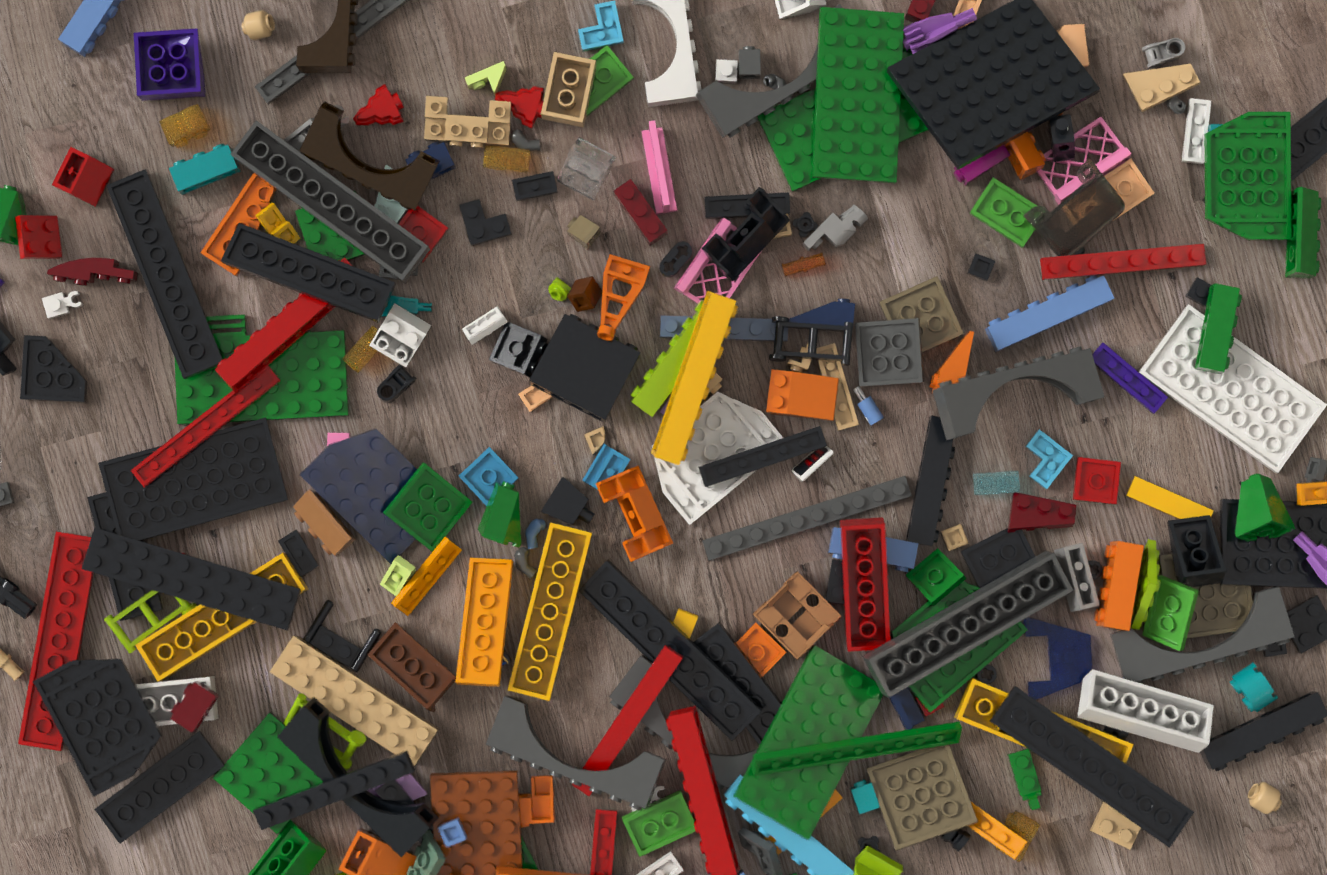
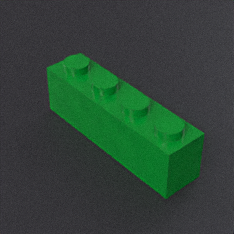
M1216 283L1210 286L1194 369L1221 374L1225 372V369H1228L1230 357H1227L1228 350L1232 348L1234 336H1231L1232 329L1236 327L1238 315H1235L1242 299V295L1239 294L1240 288Z

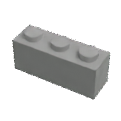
M1083 543L1054 550L1055 556L1073 589L1072 592L1066 594L1070 612L1099 606Z

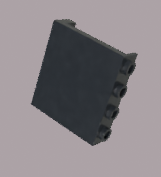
M564 314L529 380V385L605 423L641 352L630 343L625 345L619 342V338L614 336L612 341L603 340L597 336L599 329L597 326L582 323L581 319L576 315L570 314L568 316Z

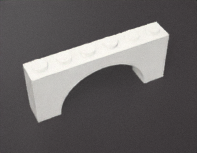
M632 0L633 4L647 5L661 12L672 25L677 41L676 54L667 71L655 80L645 82L648 107L698 100L696 94L701 90V83L696 81L695 73H699L697 60L693 61L692 53L696 52L695 42L690 40L689 32H693L691 19H687L686 11H690L689 1Z

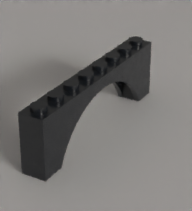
M313 697L300 709L277 737L316 776L325 782L346 774L347 771L340 763L331 743L329 734L330 711ZM367 790L343 799L345 804L370 826L401 858L439 819L425 803L413 805L396 804L383 800Z

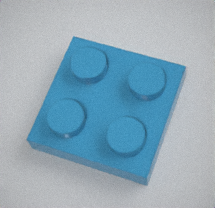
M490 447L459 475L461 480L486 506L496 482L502 484L503 481L513 484L519 479Z

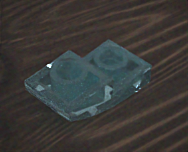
M1019 470L973 474L974 495L1020 492Z

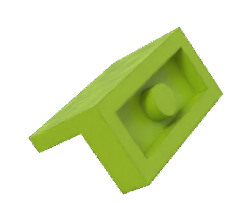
M868 845L855 858L854 875H900L903 872V865Z

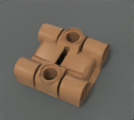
M798 571L752 614L796 660H799L841 618V615ZM811 594L818 598V604L815 607L809 606L806 602L807 597ZM803 606L806 611L791 625L788 620ZM780 624L785 625L788 629L784 637H779L776 634V627Z

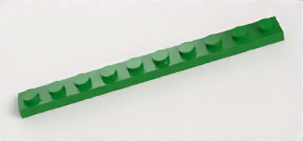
M953 722L753 754L752 772L754 776L955 744L960 742L962 726L960 722Z

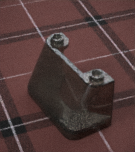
M1090 159L1081 165L1077 172V177L1082 185L1054 210L1049 212L1043 206H1035L1024 215L1038 236L1057 256L1074 255L1124 211L1125 203Z

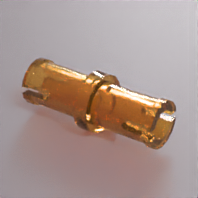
M822 252L805 258L801 256L799 260L781 264L785 277L802 271L806 273L809 269L826 265Z

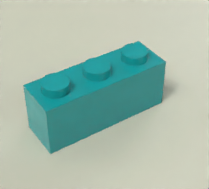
M219 144L213 147V151L208 153L199 152L193 155V159L188 161L183 159L173 163L174 166L170 167L169 170L177 191L183 195L241 172L237 160L230 155L233 151L229 145Z

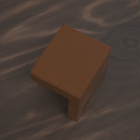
M591 276L575 280L567 297L576 311L580 312L594 309L602 295V290L594 277Z

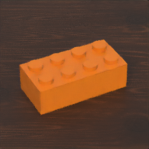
M1113 541L1110 542V545L1106 546L1105 558H1107V564L1103 566L1101 579H1104L1103 588L1100 587L1098 591L1100 606L1099 609L1096 608L1094 614V621H1097L1096 626L1130 631L1144 545Z

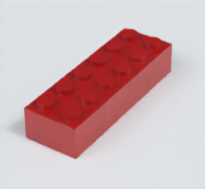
M883 517L840 520L847 651L874 650L890 641L885 522Z

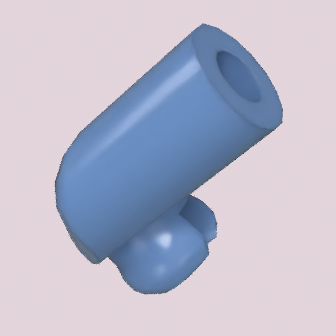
M543 519L532 520L525 530L528 549L538 548L537 534L546 528V522Z

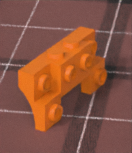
M639 466L596 483L604 503L617 499L634 536L622 542L630 562L673 544Z
M531 776L532 793L519 794L521 827H528L530 824L554 823L555 795L553 776Z

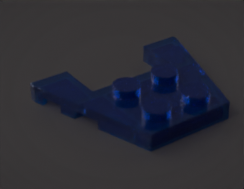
M1029 617L1024 619V626L1028 630L1025 632V637L1047 636L1050 674L1049 681H1028V695L1037 700L1081 683L1083 678L1092 670L1090 635Z

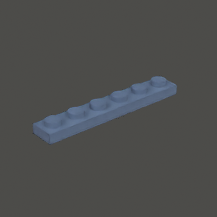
M661 315L660 337L673 338L675 334L679 335L684 329L681 327L688 317L692 318L693 316ZM730 318L728 326H731L727 339L723 338L725 340L774 341L776 324L772 323V319ZM784 328L783 341H787L788 328Z

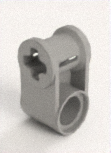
M1172 38L1142 47V52H1145L1147 57L1148 69L1175 61L1185 51V44L1179 38ZM1169 46H1177L1179 53L1174 54L1170 52Z

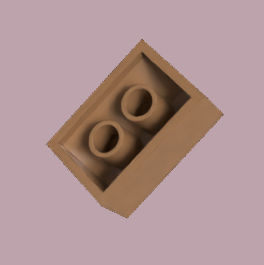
M309 489L293 506L296 510L295 516L302 523L305 521L310 526L308 531L315 539L319 537L324 543L322 548L329 555L333 553L334 556H338L357 540L316 491Z

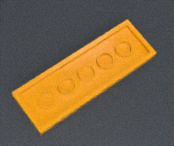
M470 558L456 673V684L500 687L513 561L511 559Z

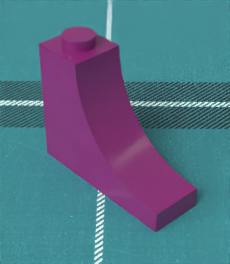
M1003 145L959 170L954 167V175L960 183L963 182L964 185H967L1006 160L1010 153Z

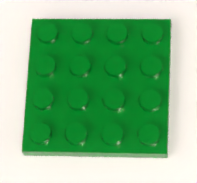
M271 712L268 713L224 764L225 766L213 777L216 782L252 813L257 807L323 783L277 737L286 726ZM290 820L269 828L278 835Z

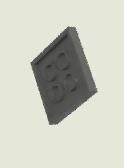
M920 318L855 323L859 387L924 382Z

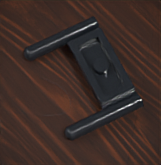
M327 600L303 640L358 672L367 658V654L372 650L381 635V631L374 629L363 648H359L325 626H322L334 605L331 600Z

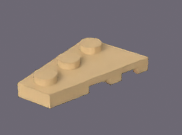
M1191 64L1123 74L1141 112L1200 84V80Z

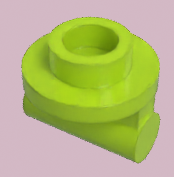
M556 277L549 285L548 290L553 299L564 301L571 287Z

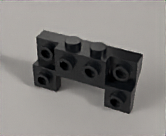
M760 187L745 202L752 213L730 237L724 241L720 235L715 234L702 248L710 261L715 263L724 276L731 281H734L790 221L785 212Z

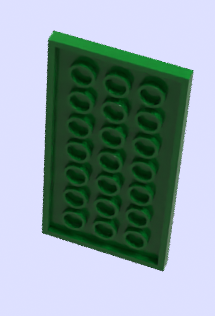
M821 7L819 9L812 178L882 183L897 182L901 91L888 75L887 68L902 60L904 13Z
M903 48L902 60L912 55L911 49L906 50V48ZM816 88L793 98L784 105L775 106L776 110L766 116L763 113L757 116L792 192L823 179L812 178ZM902 93L900 98L898 144L928 131V128Z
M345 331L306 332L268 365L280 379V382L229 422L254 421L262 418L278 420L349 416ZM251 335L214 338L224 359L229 358L237 346L245 344ZM175 359L178 425L192 423L233 391L215 371L217 366L184 379Z
M813 645L755 754L862 737L883 694L874 680ZM752 759L733 797L800 837L809 840L849 761L754 776L752 772Z

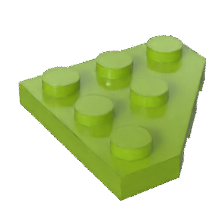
M1147 540L1142 554V565L1138 577L1137 593L1131 619L1132 629L1140 630L1142 622H1146L1148 617L1147 609L1152 607L1154 602L1153 594L1158 592L1160 587V580L1157 579L1160 565L1157 564L1160 551L1156 548L1155 540Z

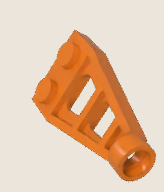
M612 254L609 255L603 273L601 323L597 332L599 338L606 341L614 339L616 329L644 288L650 266ZM614 280L631 284L632 288L626 296L613 294L612 283ZM610 300L623 304L618 315L607 311Z

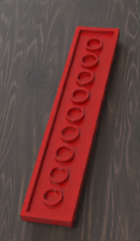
M57 531L55 533L18 741L20 745L57 751L63 750L64 740L33 681L72 660H79L94 575L93 572L81 568L91 537Z

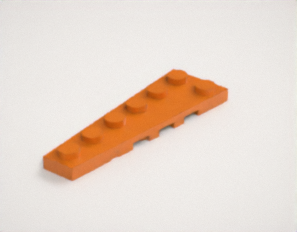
M253 173L206 243L201 254L237 277L240 270L222 263L221 259L239 223L256 230L259 229L261 223L255 215L270 204L276 189Z

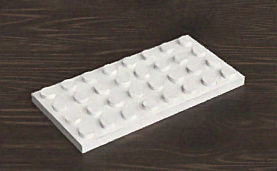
M1188 304L1142 366L1139 373L1277 474L1327 404L1235 337L1232 348L1228 350L1227 357H1230V363L1225 372L1217 374L1194 369L1204 315Z

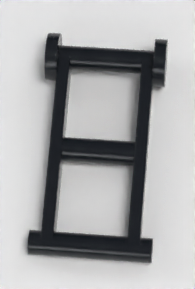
M772 317V323H775L776 327L773 354L769 355L770 361L784 362L786 357L841 361V365H850L852 322H844V326L795 323L789 322L787 317ZM784 328L810 329L808 353L782 351ZM818 330L844 332L842 355L816 353Z

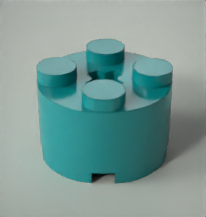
M1252 662L1231 676L1233 680L1229 683L1238 694H1243L1245 698L1242 701L1247 709L1257 713L1278 699V696L1276 694L1271 695L1275 691L1261 671L1254 670L1257 666Z

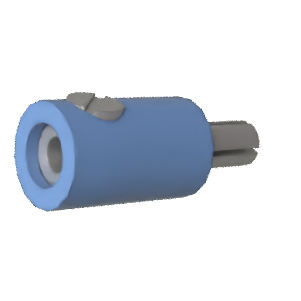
M859 386L854 388V392L860 400V403L857 405L870 426L883 419L884 416L872 397L869 396L867 398Z

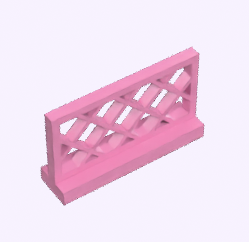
M1099 117L1074 134V140L1077 138L1088 139L1086 149L1075 147L1076 152L1085 153L1084 163L1071 160L1056 162L1068 164L1066 174L1055 173V162L1050 157L1052 156V149L1044 154L1046 161L1053 162L1052 170L1049 172L1041 169L1037 171V174L1054 195L1055 201L1059 206L1128 161L1131 157V152L1127 147L1124 148L1102 117ZM1100 124L1105 131L1104 137L1091 135L1092 129ZM1090 139L1103 141L1101 151L1089 149ZM1105 142L1114 143L1118 150L1113 153L1103 152ZM1062 145L1059 147V149L1068 148L1066 145ZM1087 154L1100 155L1099 162L1095 165L1087 164ZM1070 165L1083 167L1082 173L1079 176L1068 175ZM1052 177L1065 178L1064 185L1056 190L1051 183Z
M655 120L649 121V130L641 132L656 215L675 212L677 207L663 128H656Z
M721 218L703 246L715 234L720 235L726 241V235L730 229L734 232L737 227L732 225L726 218ZM702 246L674 289L698 304L701 301L699 298H705L706 295L704 282L716 280L718 293L715 294L721 296L726 294L725 297L730 298L759 254L741 272L735 282L731 281L732 287L730 290L721 292L719 279L726 277H718L715 263L707 264L710 259L702 250ZM713 265L715 278L704 280L703 269ZM701 283L703 296L695 297L689 290L693 284Z

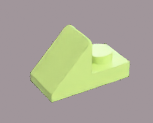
M502 61L465 77L469 90L472 88L474 90L481 89L486 86V82H489L496 96L506 72L505 63Z
M398 555L392 562L380 585L397 596L415 573L416 567Z

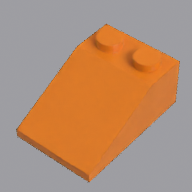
M969 331L961 339L936 373L931 376L929 387L932 390L940 388L939 383L949 380L952 381V384L958 383V378L966 376L974 336L973 331Z
M771 369L766 412L774 415L834 421L839 378Z

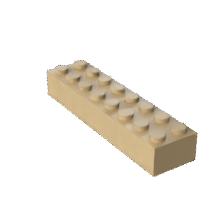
M297 635L291 638L270 670V673L308 698L312 699L315 697L331 713L396 755L407 750L414 766L417 765L439 731L438 727Z

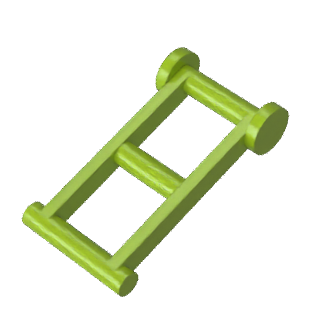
M151 590L113 617L110 614L104 620L130 654L137 649L135 647L137 643L178 614L184 615L197 607L196 603L190 604L187 600L175 597L181 606L159 621L145 602L157 593V591ZM136 607H139L152 627L131 641L117 621Z
M300 693L297 696L283 722L285 726L309 702L304 694ZM329 717V728L350 742L344 753L333 746L340 763L347 771L352 766V755L357 747L364 745L366 736L358 730L350 732Z

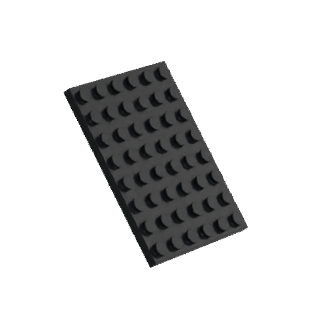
M1013 0L887 68L888 75L957 170L1092 97L1100 90L1099 86L1033 0Z

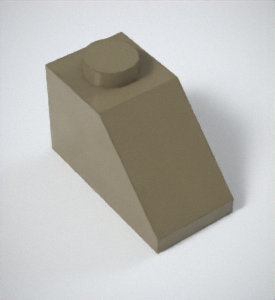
M582 215L578 218L574 217L567 225L569 228L567 231L568 235L587 250L601 234L600 227Z

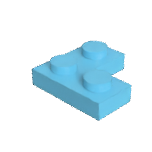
M615 0L595 4L598 25L578 29L582 51L624 43Z
M1040 429L1037 430L1025 446L1042 459L1029 477L1045 489H1048L1073 456Z

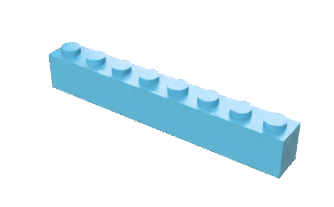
M739 775L724 793L727 798L726 803L731 808L742 810L744 812L742 815L744 819L750 824L756 822L760 826L758 830L768 838L771 835L776 839L774 844L783 852L786 849L792 853L790 858L797 864L801 865L804 863L809 867L807 872L810 875H854V871L812 835L809 840H806L734 798L733 795L743 778L742 775Z

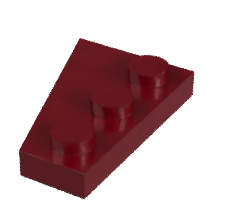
M1014 492L1011 501L1008 533L1023 529L1034 531L1035 528L1057 529L1073 527L1077 505Z

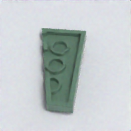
M427 830L423 834L422 838L424 839L421 846L416 847L414 855L417 857L414 865L409 866L407 875H437L443 866L446 858L436 839H434L431 830Z

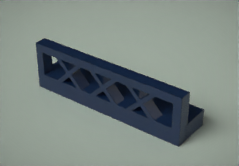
M908 687L889 697L905 730L912 729L913 726L924 721Z

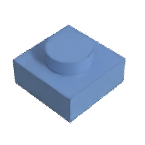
M459 817L438 826L446 847L467 839Z

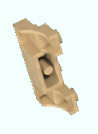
M426 96L425 140L450 142V146H462V143H471V147L483 148V144L510 146L511 102L490 100L489 117L448 115L447 97Z

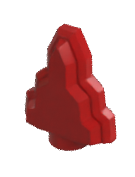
M384 84L376 89V94L369 98L368 105L361 108L353 117L356 126H369L374 123L380 125L391 123L394 126L404 122L399 111L404 106L397 92L391 94L387 85Z
M533 86L531 89L521 88L517 92L510 90L497 92L495 101L511 102L513 117L521 120L522 125L532 129L537 117L542 119L541 111L544 88Z

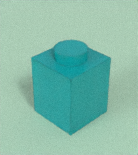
M863 779L853 783L854 787H851L850 791L859 814L880 808L870 781L866 782Z

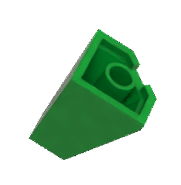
M4 185V188H0V242L19 245L15 217L27 215L23 195L16 191L17 188Z
M1253 474L1249 476V479L1241 482L1235 530L1237 538L1245 541L1257 540L1256 536L1277 538L1295 530V525L1271 478L1261 474Z
M503 481L502 484L496 482L478 531L484 538L504 545L512 542V546L520 548L519 492L514 489L515 485Z

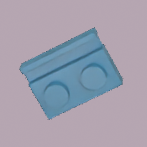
M603 444L582 481L598 490L596 483L623 472L631 459Z

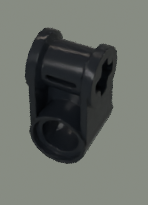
M399 364L378 386L377 395L381 401L391 403L406 391L417 378L415 376L412 377L404 369V366ZM386 387L393 389V394L388 398L383 397L381 394L382 390Z

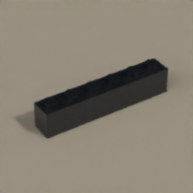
M931 415L929 417L906 535V541L932 547L933 543L938 541L939 530H936L937 522H941L943 510L940 509L941 501H945L947 489L944 488L945 480H949L951 468L948 467L949 459H953L955 447L952 446L953 439L946 440L942 422L938 416Z
M1309 692L1210 738L1209 745L1200 753L1208 769L1222 770L1227 767L1226 763L1244 760L1247 758L1246 754L1252 751L1254 753L1261 752L1266 749L1265 745L1271 742L1273 744L1280 743L1285 740V736L1291 733L1293 735L1305 731L1304 727L1310 724L1316 726L1323 723V718L1327 717V710L1319 693Z

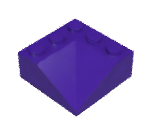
M198 29L133 33L137 96L142 101L205 97V79Z

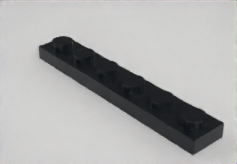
M821 426L699 466L698 468L704 486L708 487L826 447L827 444Z

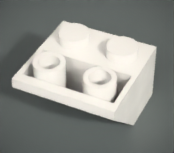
M394 303L369 346L402 366L407 367L431 325Z

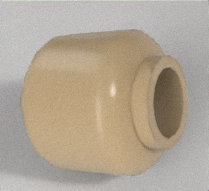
M264 10L246 14L242 23L243 33L252 40L270 37L275 29L272 15Z
M1256 783L1250 788L1248 792L1249 803L1258 811L1269 814L1272 811H1277L1281 806L1282 801L1280 800L1281 794L1279 790L1268 783Z

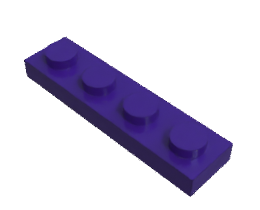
M1103 342L1093 352L1095 365L1152 414H1155L1168 397Z

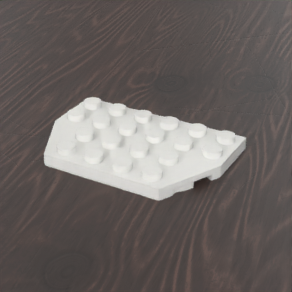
M720 392L715 393L700 406L702 408L701 416L698 421H694L693 428L695 432L692 440H688L686 444L688 452L685 461H681L680 465L654 457L662 493L689 525L755 472L752 471L705 487L698 468L699 466L783 438L762 411Z

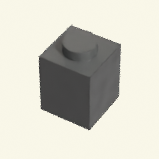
M745 46L743 49H739V79H760V49H755L754 46Z

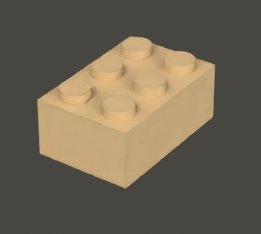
M554 52L541 111L542 119L584 127L597 67L596 60Z

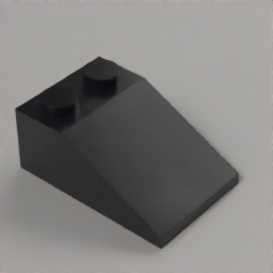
M1210 515L1169 520L1167 524L1177 581L1189 587L1222 583L1226 574V568Z

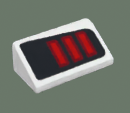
M828 446L811 451L791 470L792 473L803 482L833 455V451Z

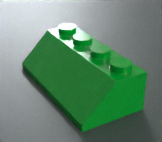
M1298 187L1291 191L1292 239L1286 240L1285 278L1311 279L1319 272L1320 264L1317 261V252L1320 250V240H1317V231H1320L1321 220L1318 219V210L1321 209V198H1318V191L1305 187Z
M290 820L248 875H309L327 850L316 838Z

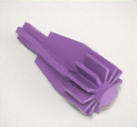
M973 8L955 16L952 13L928 17L919 22L916 21L904 27L905 37L903 38V44L906 50L911 49L912 54L957 31L959 27L977 20Z
M1301 532L1293 541L1308 554L1307 561L1318 577L1327 585V547L1323 544L1317 546L1304 532Z

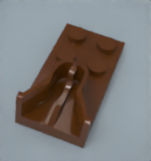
M396 622L367 654L425 709L433 713L436 711L435 704L452 684L456 682V676Z

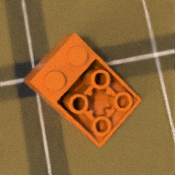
M360 828L339 870L348 875H407L409 866L414 865L417 856L407 851L401 858L381 837Z

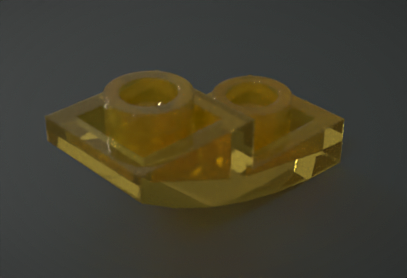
M485 146L483 167L526 173L529 170L530 150Z
M373 325L342 359L357 373L378 352L369 346L378 331Z

